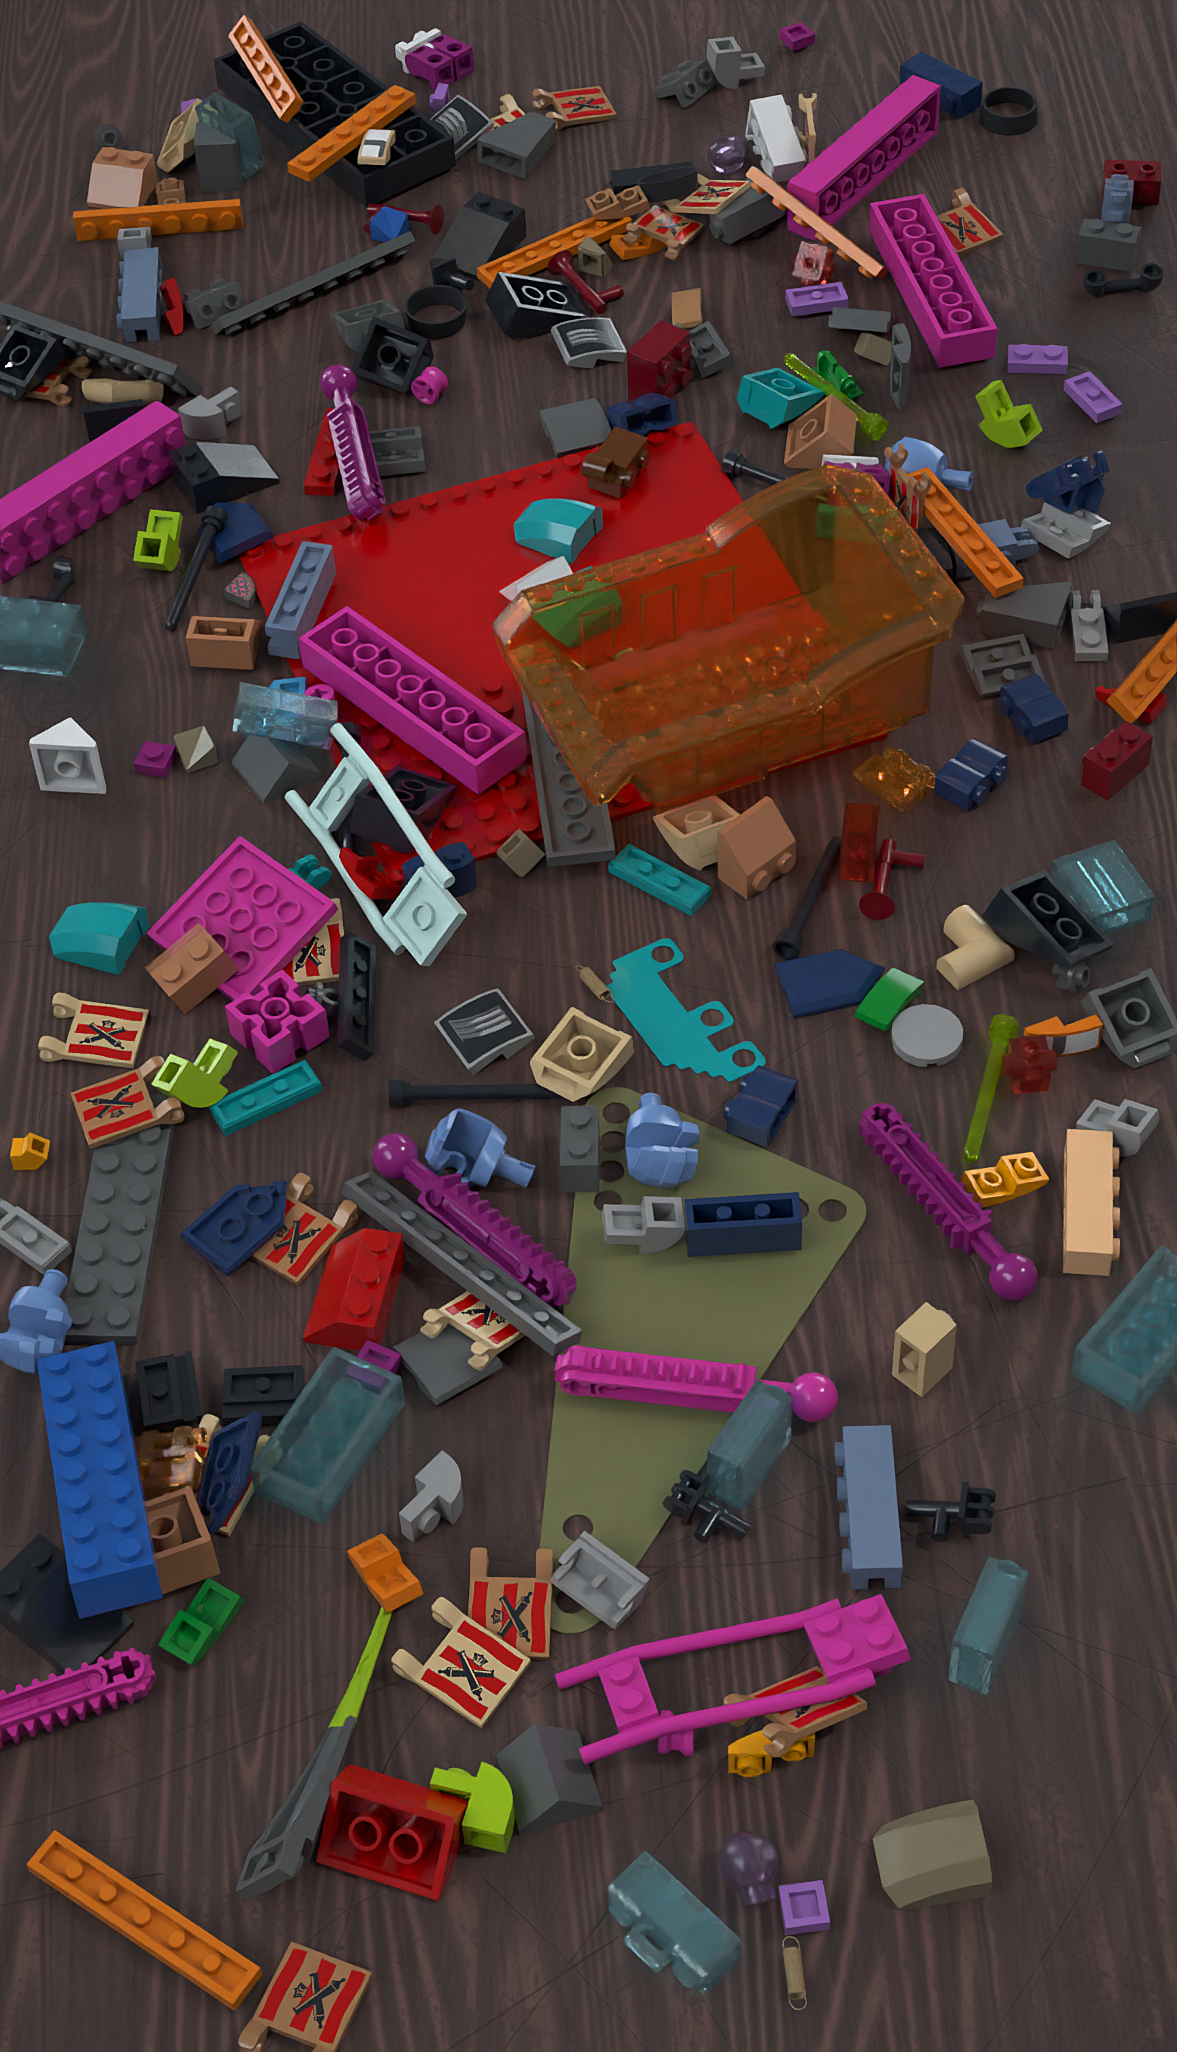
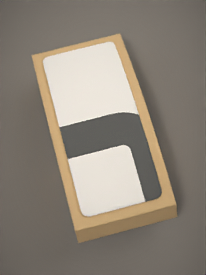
M368 129L360 146L358 164L386 165L390 160V147L395 143V130Z

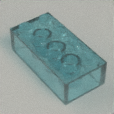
M0 596V668L68 676L87 634L81 605Z
M1163 1245L1157 1249L1075 1347L1071 1370L1072 1375L1137 1415L1177 1368V1254Z
M333 1347L253 1461L250 1474L254 1492L323 1525L404 1405L405 1399L401 1376Z

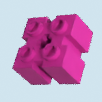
M283 970L260 983L261 992L255 996L246 992L225 1006L230 1034L247 1050L254 1047L256 1059L272 1074L296 1060L295 1051L299 1048L305 1049L308 1052L330 1037L326 1010L309 994L301 998L299 985Z

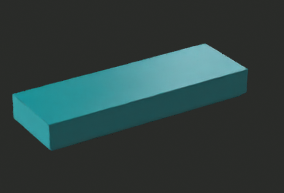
M630 844L616 856V860H612L608 864L609 873L690 916L712 895L710 886Z
M302 1060L233 1092L208 1107L224 1135L228 1136L322 1092V1084L306 1060Z

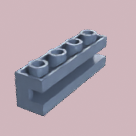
M159 248L125 250L124 261L119 262L121 279L118 280L120 296L117 298L119 310L117 314L118 331H123L125 343L137 342V330L143 329L147 331L148 341L160 340L162 294L159 286L162 284L163 270Z
M302 541L265 624L266 636L271 637L268 643L269 655L300 659L299 637L313 629L336 575L333 545Z
M891 1425L843 1426L842 1442L834 1443L835 1467H843V1477H837L838 1502H845L846 1512L839 1513L840 1537H848V1548H842L843 1574L850 1573L851 1589H868V1580L884 1578V1589L901 1588L903 1565Z

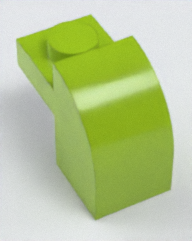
M1002 380L993 381L975 396L985 417L979 423V426L990 440L1006 448L1027 445L1043 431L1032 405L1013 406Z
M150 509L146 532L138 531L133 561L139 568L173 571L181 553L178 542L183 516L180 512Z
M209 1039L194 1064L189 1060L170 1054L151 1085L169 1098L177 1097L180 1102L198 1108L211 1106L220 1101L229 1091L219 1082L231 1069L232 1062L238 1052L227 1044Z
M481 1762L477 1777H473L467 1771L459 1768H449L448 1770L435 1768L430 1781L431 1789L469 1800L462 1822L464 1843L506 1854L515 1826L513 1795L506 1777L497 1768Z

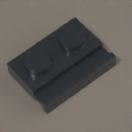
M191 1350L185 1351L186 1355L174 1357V1354L135 1361L146 1434L186 1427V1423L197 1421V1424H200L202 1412Z
M303 1366L224 1369L222 1413L224 1426H228L255 1411L261 1414L262 1424L303 1422Z

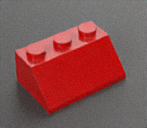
M364 1228L331 1246L304 1333L303 1341L305 1343L358 1351L362 1349L367 1340L381 1345L406 1260L402 1233Z
M350 1764L333 1779L316 1862L439 1901L463 1843L462 1822L469 1800Z

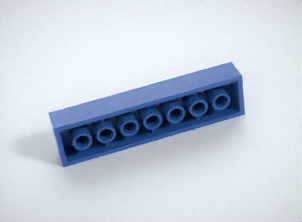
M114 1341L37 1359L69 1583L79 1618L163 1598L124 1378Z

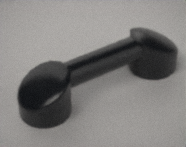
M1148 263L1142 266L1140 276L1137 278L1107 281V275L1103 271L1094 269L1085 273L1083 286L1090 294L1096 297H1102L1105 293L1136 289L1149 292L1161 284L1164 270L1158 264Z
M59 555L53 565V576L58 581L46 598L31 595L27 599L24 609L27 620L43 622L53 615L56 605L71 583H75V567L71 557Z

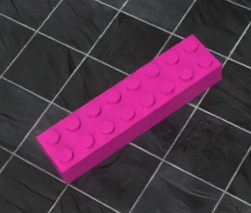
M912 75L893 93L885 97L879 105L870 110L858 123H855L844 135L840 136L837 141L824 150L816 159L807 164L795 177H792L787 184V191L833 226L938 133L941 85ZM787 208V230L816 241L818 238L814 235L817 231L810 225L805 229L793 219L796 214Z
M925 194L870 203L869 233L938 367H950L957 364L994 358L998 328Z
M156 400L1 498L0 582L2 584L170 476L172 472L168 452L186 445L181 416Z
M344 607L299 637L304 668L478 795L527 760L525 731L350 607Z

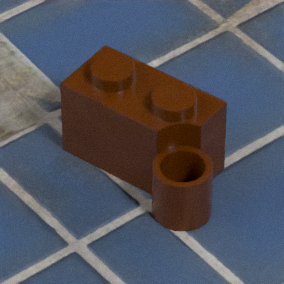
M615 426L595 454L589 453L583 462L582 475L587 477L588 487L621 498L627 488H631L634 485L639 471L645 469L649 463L648 438Z

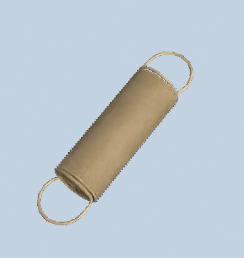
M582 967L579 978L600 1000H605L609 995L611 996V991L589 967Z
M800 1945L799 1948L789 1947L783 1950L790 2005V1999H801L806 1996Z

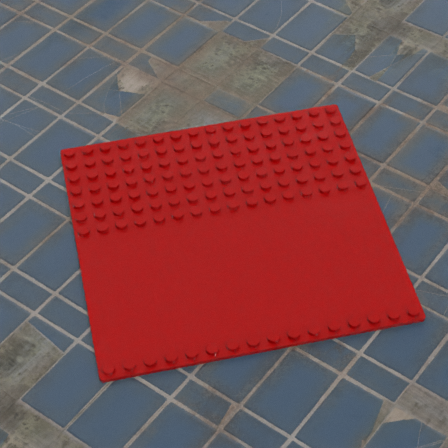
M691 422L682 423L643 435L648 438L649 463L645 469L639 471L634 485L631 488H627L621 498L589 488L587 477L582 475V466L586 456L589 453L595 454L600 448L598 446L593 449L569 454L491 477H485L440 491L397 501L382 506L384 513L371 521H367L366 518L363 521H359L353 515H348L281 533L238 555L246 574L254 582L255 593L268 619L302 541L333 545L336 575L314 627L348 606L525 731L527 760L478 795L334 690V702L339 707V716L328 724L316 726L336 768L341 762V750L335 744L334 736L330 729L337 723L352 722L361 729V743L359 746L375 763L382 775H385L396 766H400L458 785L457 792L426 839L434 853L449 844L465 843L475 862L498 856L496 854L497 850L519 829L535 844L544 842L519 677L520 668L584 662L610 822L888 737V728L730 479L726 473L722 472L721 465L695 424ZM554 498L569 499L602 508L603 528L581 550L576 560L572 564L568 563L573 574L592 566L597 574L612 587H615L622 602L621 622L572 646H568L554 637L538 621L499 592L546 562L556 559L519 545L515 540L514 523L533 501ZM285 657L294 678L306 677L308 688L319 684L327 685L303 667L301 657L300 659ZM838 689L845 691L851 700L849 715L841 719L831 718L824 712L827 695ZM370 842L376 856L380 858L379 863L384 874L399 885L404 884L402 865L409 859L419 856L417 851L401 853L393 850L390 845L381 842Z

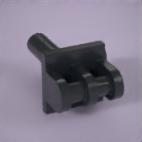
M434 258L429 261L434 285L451 286L462 293L463 289L467 291L473 290L474 281L459 275L456 258L449 260Z
M683 1470L679 1476L681 1482L673 1485L671 1488L672 1496H667L664 1499L663 1506L669 1512L681 1518L680 1523L686 1526L695 1510L705 1515L693 1534L699 1542L707 1543L719 1524L744 1539L752 1525L705 1497L712 1478L706 1475L705 1479L689 1470Z
M963 1482L960 1502L907 1500L905 1506L906 1516L934 1517L931 1538L938 1542L947 1540L950 1518H958L964 1539H970L971 1534H988L991 1532L992 1523L989 1519L994 1515V1508L991 1504L995 1502L996 1493L988 1488H970L969 1482Z

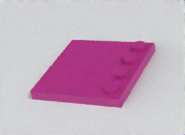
M239 836L146 934L152 942L163 950H167L196 924L200 923L239 969L217 988L218 991L234 1001L246 992H249L252 996L261 992L259 984L282 970L339 909L331 899Z

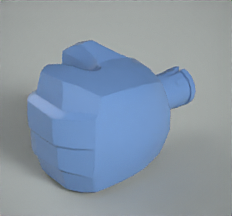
M905 436L892 446L891 449L894 453L899 449V443H902L908 450V457L901 467L906 474L928 467L946 488L970 492L973 485V472L948 469L946 455L932 444ZM886 458L884 469L889 474L890 462Z
M646 1093L642 1095L640 1101H638L639 1110L632 1113L627 1125L625 1143L628 1175L640 1183L659 1188L671 1189L689 1183L693 1179L698 1163V1150L691 1149L700 1141L698 1125L682 1121L679 1114L673 1108L662 1105L661 1097L658 1094Z
M461 1108L452 1111L447 1117L440 1120L436 1129L432 1131L425 1153L429 1170L438 1176L446 1167H454L458 1170L457 1173L462 1175L461 1183L467 1182L469 1184L468 1189L474 1185L486 1187L490 1177H494L495 1174L526 1188L535 1166L506 1154V1150L503 1148L507 1136L504 1132L486 1118Z
M54 1269L47 1270L39 1287L26 1286L15 1293L8 1313L11 1326L7 1332L0 1333V1361L7 1366L20 1370L23 1373L39 1375L37 1359L62 1353L67 1331L73 1321L66 1304L60 1298L63 1289L68 1283L67 1277L62 1272Z

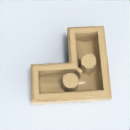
M108 378L84 379L82 381L83 395L90 402L108 404L142 399L145 405H150L156 400L161 403L163 398V384L161 382L151 380L119 381Z
M969 905L956 908L947 917L943 932L959 948L939 958L936 969L957 990L1014 961V950Z

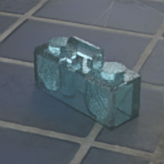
M240 682L233 711L232 731L265 737L266 735V737L330 750L334 737L330 729L333 725L337 724L338 701Z
M646 1850L609 1885L608 1908L610 1913L622 1926L627 1927L630 1924L633 1927L625 1936L623 1942L655 1973L661 1971L672 1960V1971L679 1981L688 1988L694 1985L705 1995L742 1958V1940ZM647 1934L663 1948L661 1951L645 1938Z

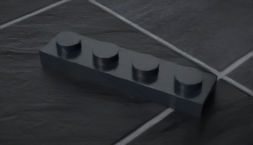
M348 931L340 938L337 1046L365 1061L374 1054L376 946Z

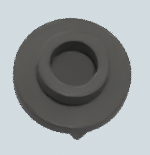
M104 124L97 129L95 141L100 149L102 147L118 149L122 144V133L115 125Z
M1085 961L1070 968H1065L1055 963L1051 970L1052 974H1060L1055 983L1056 987L1069 989L1074 994L1081 993L1090 981V969L1086 966Z
M315 982L313 988H307L305 995L309 994L326 1010V1015H337L339 991L331 988L323 989V983Z

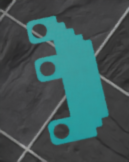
M660 939L613 961L612 964L616 971L610 973L609 976L613 982L606 985V987L611 991V996L663 1066L667 1067L671 1064H676L680 1070L691 1067L697 1074L707 1071L713 1078L723 1075L728 1082H731L754 1071L758 1065H765L766 1060L764 1056L749 1041L741 1042L719 1053L707 1037L733 1024L734 1019L724 1005L719 1001H711L687 1012L657 974L682 962L684 959L683 953L671 939ZM667 946L673 950L674 957L669 962L660 963L652 958V951L656 947ZM708 1009H716L723 1014L724 1019L717 1026H707L701 1021V1015ZM742 1049L750 1050L754 1053L756 1060L749 1067H739L732 1060L733 1054Z

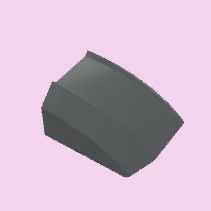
M385 299L330 314L331 320L344 342L357 353L362 348L373 316L405 329L401 311Z
M1152 968L1108 987L1092 990L1080 1001L1088 1017L1096 1014L1103 1023L1101 1037L1111 1051L1122 1062L1135 1069L1169 1056L1177 1048V1018Z

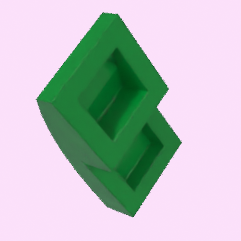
M893 967L870 990L857 1008L854 1017L883 1031H887L892 1027L898 1014L904 1011V1007L921 994L924 981Z
M207 1577L187 1611L185 1612L181 1609L178 1611L158 1646L194 1666L225 1631L245 1600L238 1594Z

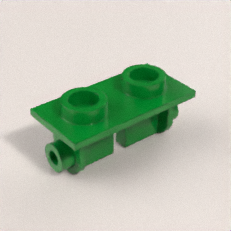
M822 350L818 353L817 367L809 369V372L829 395L833 394L841 402H847L864 395L863 391L856 385V379L838 364L831 351Z

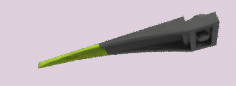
M381 1607L357 1669L327 1731L292 1791L247 1855L235 1893L251 1900L266 1891L272 1890L275 1886L293 1879L299 1872L302 1864L310 1863L326 1815L332 1782L339 1775L393 1610L387 1613Z

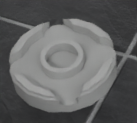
M921 1004L909 1007L898 1014L892 1024L891 1040L896 1054L904 1061L919 1067H927V1064L934 1063L940 1066L954 1059L961 1050L963 1027L959 1019L951 1011L937 1005Z

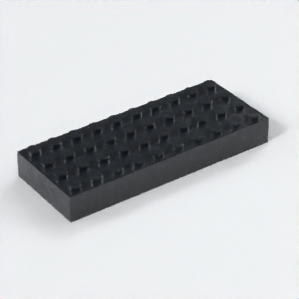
M302 21L263 38L304 101L298 113L288 123L279 119L237 50L214 59L217 87L299 154L389 89ZM411 106L380 129L395 130V143L390 147V160L386 165L358 164L360 144L323 173L367 208L370 203L377 204L381 200L396 195L413 185L420 184L422 181L456 166L454 137L415 107Z

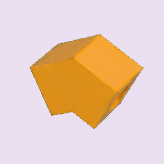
M30 1132L25 1138H13L10 1152L13 1169L37 1170L47 1160L50 1140Z

